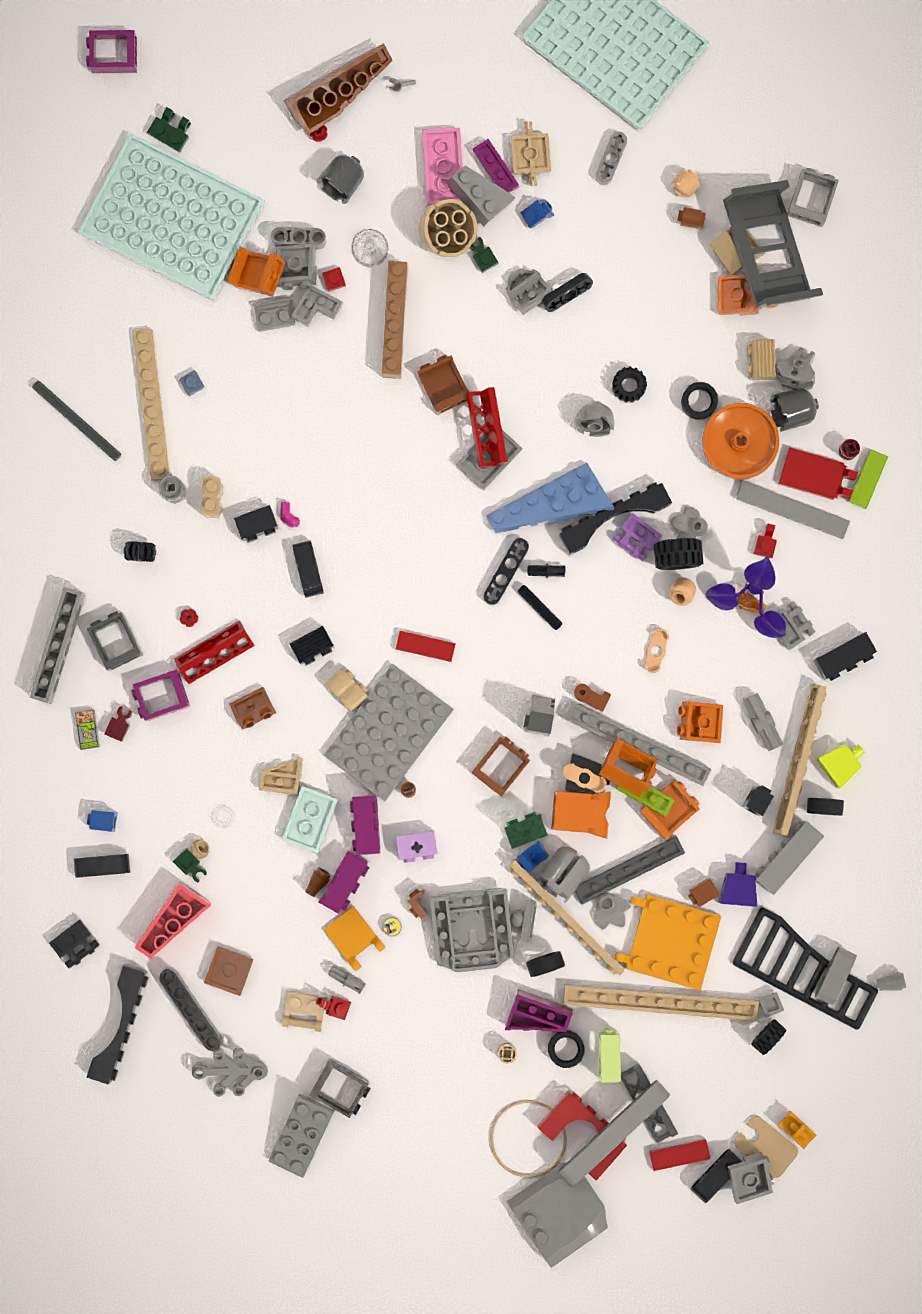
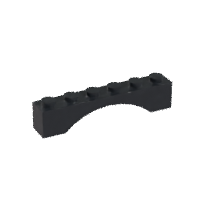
M654 482L646 487V491L642 493L636 491L629 495L630 499L624 502L622 499L614 502V510L597 511L595 516L591 518L586 516L578 520L579 524L573 527L570 524L562 528L559 537L568 555L570 556L586 548L595 531L603 523L615 516L628 512L655 514L671 506L672 501L663 483L657 484V482Z
M127 964L123 965L117 982L122 1001L120 1026L109 1046L92 1059L86 1078L107 1085L116 1080L119 1071L116 1067L118 1062H122L125 1051H122L124 1043L127 1044L131 1033L128 1030L130 1024L134 1025L137 1014L134 1012L136 1006H140L143 995L140 994L142 988L147 986L149 977L146 975L148 971Z

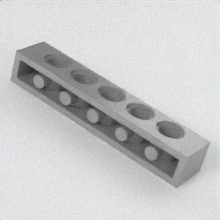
M63 587L29 698L49 704L53 703L86 596L84 593Z

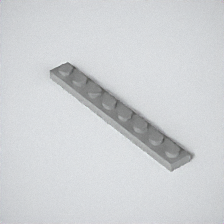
M572 702L564 718L612 743L619 738L657 759L656 764L701 786H704L711 771V768L575 702Z

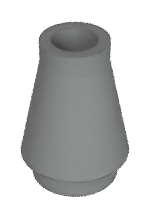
M896 972L877 979L879 991H902V989L906 988L903 973Z

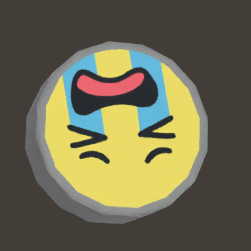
M391 917L384 921L383 931L386 935L393 937L400 933L402 925L397 918Z

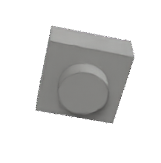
M777 992L758 999L766 1018L784 1011Z

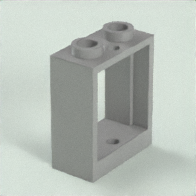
M803 168L787 216L823 227L839 180L835 179V176L831 174L822 175L817 173L815 169ZM803 180L830 188L822 213L796 205Z

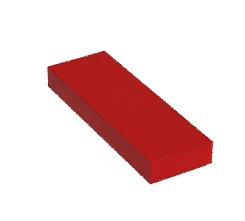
M399 631L396 650L452 662L456 643Z
M706 1139L649 1151L653 1171L711 1159Z

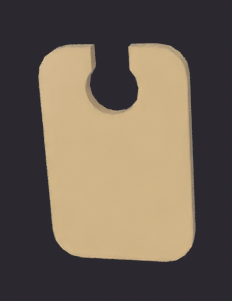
M754 1116L746 1125L751 1129L757 1130V1140L749 1142L740 1132L736 1136L734 1144L746 1156L762 1152L764 1156L769 1158L771 1164L769 1173L773 1178H778L797 1157L798 1149L759 1116Z

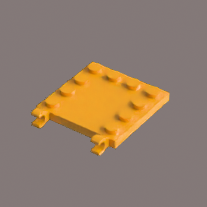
M646 894L645 900L632 896L630 904L643 907L630 954L626 955L616 952L614 959L627 963L625 968L627 970L701 991L721 916Z

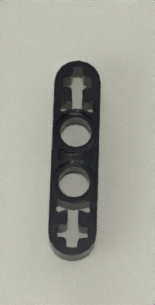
M517 538L513 541L484 592V601L488 605L498 604L527 554L529 544L525 539ZM523 542V547L526 549L520 550L518 556H521V558L518 559V557L510 554V552L512 551L515 554L517 550L515 544ZM509 558H513L516 561V566L513 569H509L505 565L506 560ZM499 575L506 576V584H497L496 577ZM492 584L499 589H503L502 592L497 590L495 595L497 600H488L487 594H491L494 591V588L491 587Z

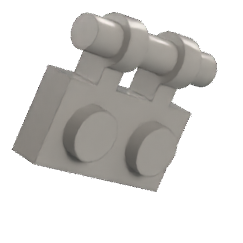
M794 601L788 604L792 610L789 614L784 608L778 611L786 621V635L780 638L788 650H791L805 640L802 634L803 631L806 630L809 636L816 632L812 627V622L806 619L802 613V608L798 607ZM795 616L802 625L799 628L792 620Z

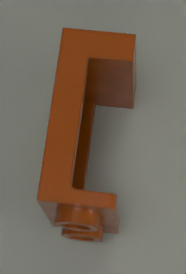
M443 355L437 359L436 363L431 365L430 363L424 364L417 371L418 377L437 415L467 402L466 393L469 390L466 388L452 355L448 357Z

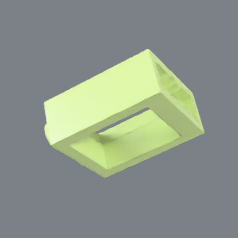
M603 1028V1031H599V1079L601 1083L621 1082L620 1034L615 1028Z

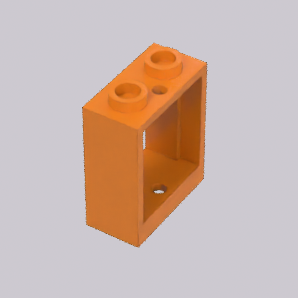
M617 738L608 751L599 775L639 797L643 791L647 792L652 782L649 780L657 772L655 766L658 760ZM617 757L644 772L642 779L640 780L616 767L614 764Z

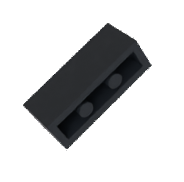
M864 632L814 659L813 662L823 680L829 678L830 681H833L841 676L839 672L845 669L849 672L857 668L856 663L862 660L866 663L873 659V654L877 650L867 632Z

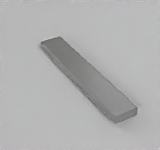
M742 481L736 499L840 539H844L850 523L847 519L746 481Z

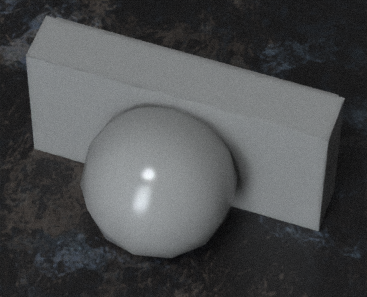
M526 901L525 911L516 910L511 914L510 922L512 926L522 929L521 940H532L537 908L536 902Z

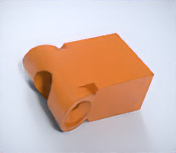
M555 791L551 830L590 833L608 839L609 823L605 814L610 807L611 791L597 794Z

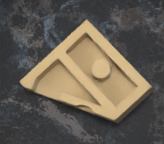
M297 758L294 761L262 770L259 791L298 795L303 758Z

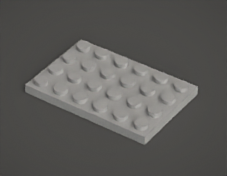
M392 663L368 695V698L365 699L323 756L383 801H386L454 709Z

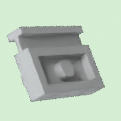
M291 297L254 304L259 332L296 326L295 320L291 318L294 312Z

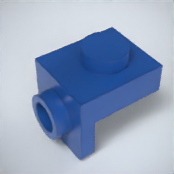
M545 199L536 200L520 212L529 228H534L546 218L554 216L551 204Z
M537 841L517 856L520 866L529 873L546 860L549 854L542 844Z

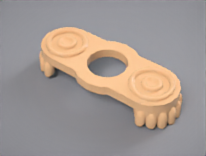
M658 628L652 633L651 643L647 647L644 667L646 671L656 673L661 669V661L666 654L665 647L669 634L662 628ZM653 646L661 648L662 653L660 656L655 657L651 654Z
M574 763L564 766L563 775L566 779L575 782L582 788L593 790L595 793L605 790L607 782L604 777L593 774L589 769L577 767ZM581 773L589 774L590 781L587 784H582L579 781Z

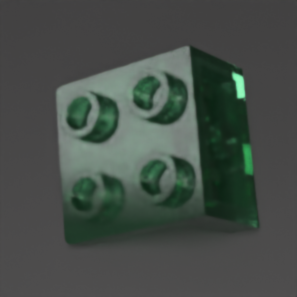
M536 812L524 815L525 819L518 822L516 818L506 822L507 826L504 827L512 849L548 836L541 819V814L536 815Z

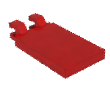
M789 447L778 485L834 500L838 496L850 499L853 490L841 487L842 480L844 478L855 481L858 472L846 469L847 465H844L843 462Z

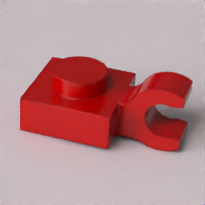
M768 523L764 536L758 535L754 555L773 558L777 543L776 539H772L775 525Z
M332 995L330 1001L318 997L316 1005L327 1009L325 1014L345 1020L351 1002Z

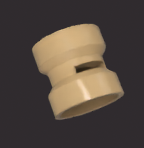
M508 1042L499 1046L497 1051L499 1060L505 1064L514 1062L517 1057L515 1046Z

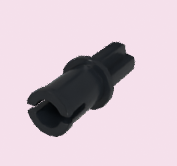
M546 563V565H528L527 567L528 576H545V578L565 577L564 573H566L565 565H548Z

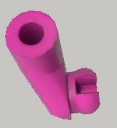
M281 502V520L288 527H298L300 519L290 513V502Z

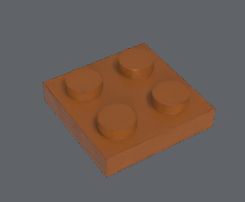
M217 946L204 983L241 996L254 959Z

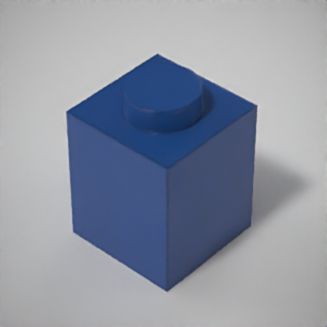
M92 810L91 814H88L87 825H90L89 829L115 832L117 813Z

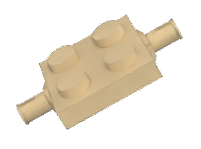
M527 121L524 123V134L511 136L513 175H529V186L533 187V180L534 186H537L536 175L551 172L548 133H534L531 121H529L528 129Z

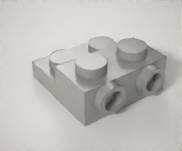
M313 243L277 246V255L286 261L278 285L283 290H292L293 286L310 289L311 285H316V246Z
M762 1152L743 1157V1162L727 1166L733 1199L736 1204L773 1193L772 1185H774V1181L769 1173L771 1164L769 1158L764 1156Z

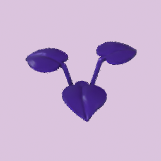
M769 557L751 563L746 567L744 577L749 584H745V587L740 592L736 593L735 587L727 583L714 585L707 590L705 594L707 599L717 608L726 611L732 610L737 606V597L741 596L747 589L753 595L759 594L760 616L754 619L755 628L759 633L770 638H780L786 635V621L780 613L776 611L763 613V590L771 589L776 581L775 570Z

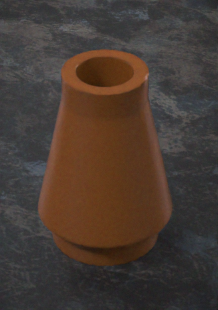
M320 867L314 870L305 892L315 897L330 881V873Z

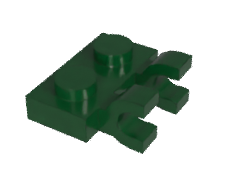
M166 107L161 119L155 117L147 134L180 153L189 139V136L185 133L192 123L189 122V119L182 116L178 128L171 126L169 123L175 116V113L172 109Z

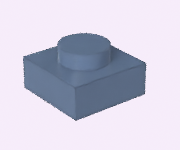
M196 370L179 379L188 396L205 388Z

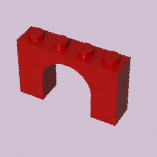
M567 1091L537 1125V1128L553 1141L573 1121H587L596 1128L598 1133L609 1122L604 1118L600 1120L595 1115L597 1112L590 1105L584 1106L581 1103L582 1098L577 1093L573 1092L571 1094ZM626 1138L588 1173L593 1179L597 1181L627 1147Z

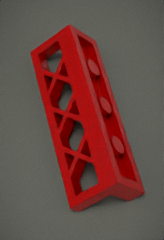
M488 387L482 391L467 392L466 397L479 468L495 467L507 463L495 387ZM473 396H480V407L474 404ZM478 414L484 417L485 423L483 426L477 422L476 417ZM482 432L487 436L488 439L486 445L480 441V435ZM485 451L490 454L492 462L484 463L483 454Z
M239 620L174 658V661L187 683L190 684L255 645ZM244 637L248 641L243 646H236L237 642ZM223 649H230L229 654L226 656L220 655ZM206 659H214L212 664L203 665ZM196 668V673L189 677L186 671Z

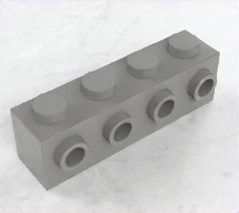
M808 821L798 822L793 828L794 833L792 836H786L780 843L782 846L778 852L773 851L768 857L769 862L765 867L763 865L760 866L755 872L757 875L755 880L772 895H775L824 838V835Z

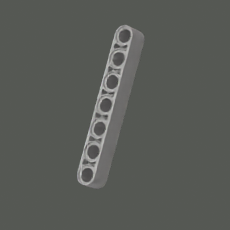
M655 1080L577 1152L558 1173L571 1187L576 1185L661 1106L671 1094L658 1080Z

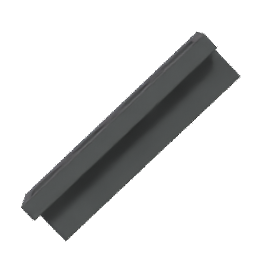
M639 1063L621 1073V1080L633 1100L636 1098L637 1089L645 1090L651 1084ZM635 1071L638 1077L636 1085L629 1084L624 1076ZM663 1105L656 1109L655 1119L647 1118L644 1120L657 1143L670 1136L678 1135ZM657 1123L665 1125L668 1130L667 1133L660 1137L655 1133Z

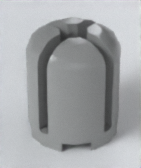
M571 847L559 848L536 878V881L540 879L544 883L542 888L555 898L557 895L565 898L564 903H567L590 871L587 859L581 855L558 884L556 883L578 852Z

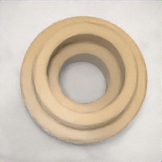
M196 840L192 843L191 852L196 858L203 859L208 855L210 847L206 841Z

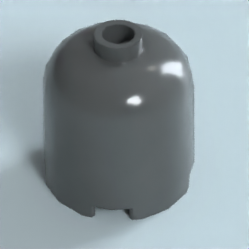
M336 156L317 178V183L323 185L321 190L336 201L339 198L342 200V204H347L364 178V171L360 165V160L355 156Z
M805 389L773 394L770 399L771 403L774 402L775 409L771 410L772 418L776 426L781 427L780 432L810 424L815 419L819 409L818 400Z

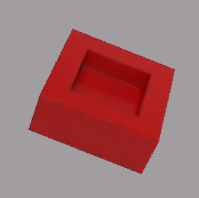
M340 267L322 273L328 292L346 287Z

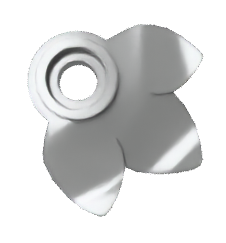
M686 506L684 515H677L670 521L671 525L679 531L677 538H696L703 536L708 530L706 520L700 517L699 511L694 507ZM700 523L701 528L696 530L695 525Z
M610 894L600 895L597 899L598 910L595 914L597 925L602 930L608 926L609 922L617 927H624V911L630 909L631 905L623 897L614 898ZM606 899L610 902L608 907L603 906V901Z

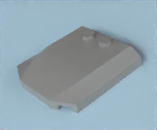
M506 888L441 894L430 897L438 966L449 968L457 973L494 969L514 957Z
M564 1162L507 1201L511 1210L551 1268L608 1229L605 1206L586 1177L584 1176L576 1185L571 1187L558 1173L566 1164Z

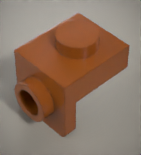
M417 888L408 895L410 897L408 903L411 905L409 910L415 918L420 917L423 919L428 915L417 900L419 896L425 893L424 889L419 891Z

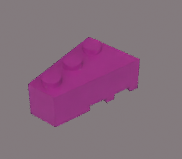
M377 796L352 797L350 812L354 814V820L351 821L352 832H355L356 839L352 840L353 851H357V855L380 854Z
M347 851L318 903L338 914L342 910L346 911L351 902L348 900L351 893L355 894L360 886L357 883L361 876L365 877L370 868L367 866L368 861Z
M518 989L505 1024V1030L566 1032L573 1014V1008Z

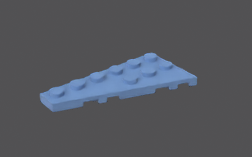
M586 462L486 515L495 533L516 530L522 526H536L542 522L548 521L550 523L575 518L581 514H595L597 511L606 509L610 511L614 510V506Z

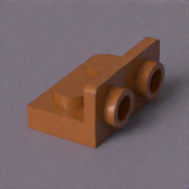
M264 687L229 703L236 721L242 730L250 728L276 713Z

